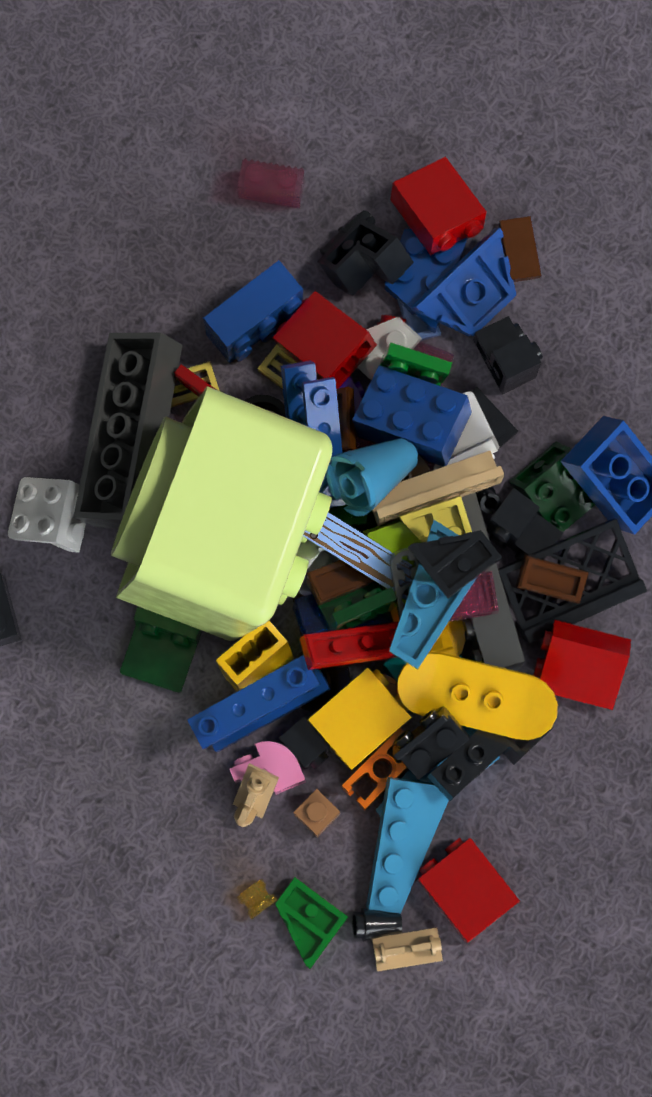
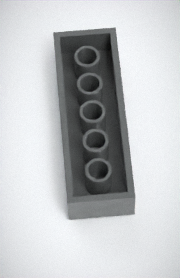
M161 332L109 333L73 517L91 526L119 529L129 498L153 439L164 417L169 418L176 383L174 372L179 367L182 344Z
M476 493L461 497L472 532L481 530L489 540ZM495 563L477 577L459 605L458 610L462 611L464 615L465 642H471L473 646L470 660L517 671L521 669L525 659L498 567Z

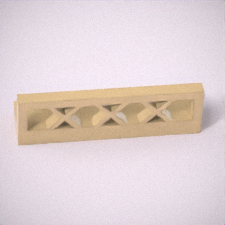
M487 451L402 481L372 510L377 526L399 520V515L458 495L464 497L500 484L504 477V472L501 466H496L491 451Z

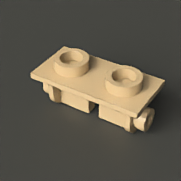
M250 763L248 764L233 805L238 807L234 814L237 825L246 827L253 822L255 816L263 818L279 777Z
M437 928L372 939L377 971L443 961L442 946Z

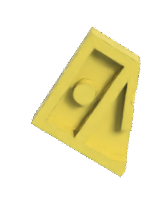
M459 495L399 515L400 520L422 543L427 542L433 520H436L458 535L472 532L462 498Z

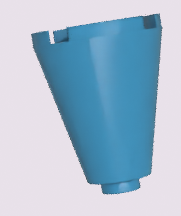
M399 438L336 454L331 457V464L326 472L327 483L332 495L336 500L342 498L348 505L344 507L348 513L355 516H365L416 467L418 461L417 450L411 442Z

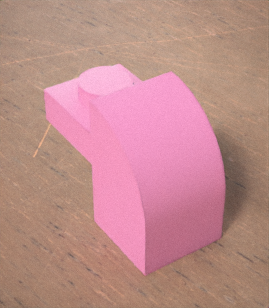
M271 741L255 744L259 757L253 758L252 754L243 756L234 761L235 767L230 768L235 783L242 781L249 763L279 777L274 789L275 795L306 782L294 754L284 745Z

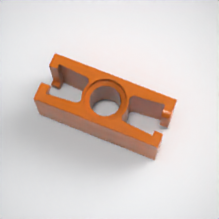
M401 728L342 785V789L350 797L354 794L352 786L365 775L377 785L366 800L361 796L356 800L364 811L386 788L387 777L379 778L373 772L375 763L379 761L387 762L392 769L388 777L398 778L408 768L403 762L397 763L388 754V751L394 746L395 739L404 732Z

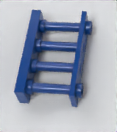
M313 361L280 366L286 418L325 433L332 443V457L342 453L335 378L330 377L317 380L316 366ZM325 474L319 492L332 497L330 508L347 505L342 498L338 500L334 498Z
M302 655L187 719L202 749L212 745L215 752H220L327 693L331 688L321 669L308 670L305 657Z

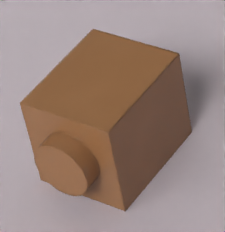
M318 789L293 812L294 816L317 838L340 815V811Z

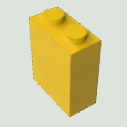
M268 621L243 636L217 658L216 662L225 679L238 692L290 663L294 657L288 641Z
M369 668L365 669L308 719L309 723L350 770L356 767L411 718L407 713L409 709L401 702L399 694L393 697L386 689L389 682L378 669L373 672Z

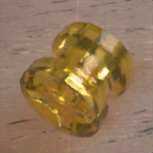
M260 879L236 897L240 904H245L247 907L248 916L251 920L278 901L273 894L267 892L265 889L266 883L263 879Z

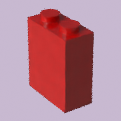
M446 156L392 183L391 202L430 256L439 251L449 250L456 242L466 237H475L484 228L487 211Z
M316 291L302 301L297 311L288 321L283 322L279 326L276 334L273 336L281 351L295 362L313 361L316 366L318 380L334 377L336 389L346 381L377 346L369 331Z
M555 620L552 631L545 630L541 644V650H545V655L543 659L537 658L533 676L546 682L556 696L613 710L630 657L631 639Z
M458 838L445 849L448 856L439 863L433 858L419 869L422 876L417 881L463 940L468 943L519 903L520 900L474 841L469 838L463 842L461 838Z

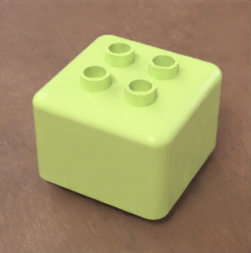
M208 386L186 414L182 423L164 417L142 465L112 547L111 556L128 562L116 598L228 641L237 640L267 623L274 615L278 604L283 605L287 596L295 598L302 585L309 560L296 554L300 543L305 544L307 538L303 536L304 532L308 531L317 535L327 517L332 497L319 491L332 457L330 438L321 431Z

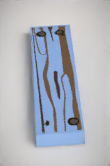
M329 512L317 535L308 531L304 532L303 536L385 588L392 587L394 591L390 572V559L394 553ZM402 559L401 563L397 564V568H401L404 571L406 579H399V585L407 581H413L409 575V567L412 564ZM410 588L404 591L403 599L407 600Z

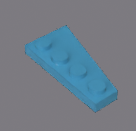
M433 520L427 542L459 535ZM419 563L389 652L418 670L477 578L447 599Z
M387 777L366 904L369 910L401 914L449 801L433 783Z

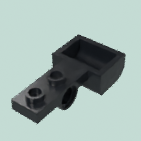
M552 726L543 736L532 740L514 739L477 730L466 743L432 771L428 778L451 801L502 753L515 765L554 727Z

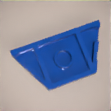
M404 229L400 242L414 263L393 285L386 281L385 290L393 298L399 299L412 315L418 316L427 325L429 331L436 333L439 322L415 312L411 306L461 260L468 237L456 242L449 250L439 251L430 256L412 229Z
M494 228L411 308L415 312L466 336H474L475 332L481 330L516 296L514 281L510 277L511 267L509 258L504 256L501 238L504 235L501 228Z

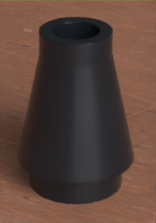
M361 908L360 912H353L352 929L354 938H362L364 942L401 933V914Z

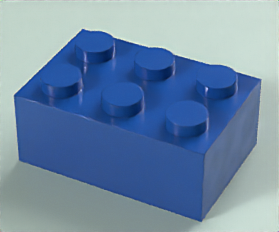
M278 260L203 317L206 335L229 363L235 359L238 362L242 361L253 351L251 347L259 340L263 343L270 340L277 332L276 327L284 321H288L297 311L303 301V288Z
M379 365L352 421L358 437L378 444L399 438L405 439L415 446L417 453L424 460L444 467L447 466L472 411L468 395Z
M602 416L561 460V463L607 520L617 519L621 531L635 535L652 517V456L624 420Z

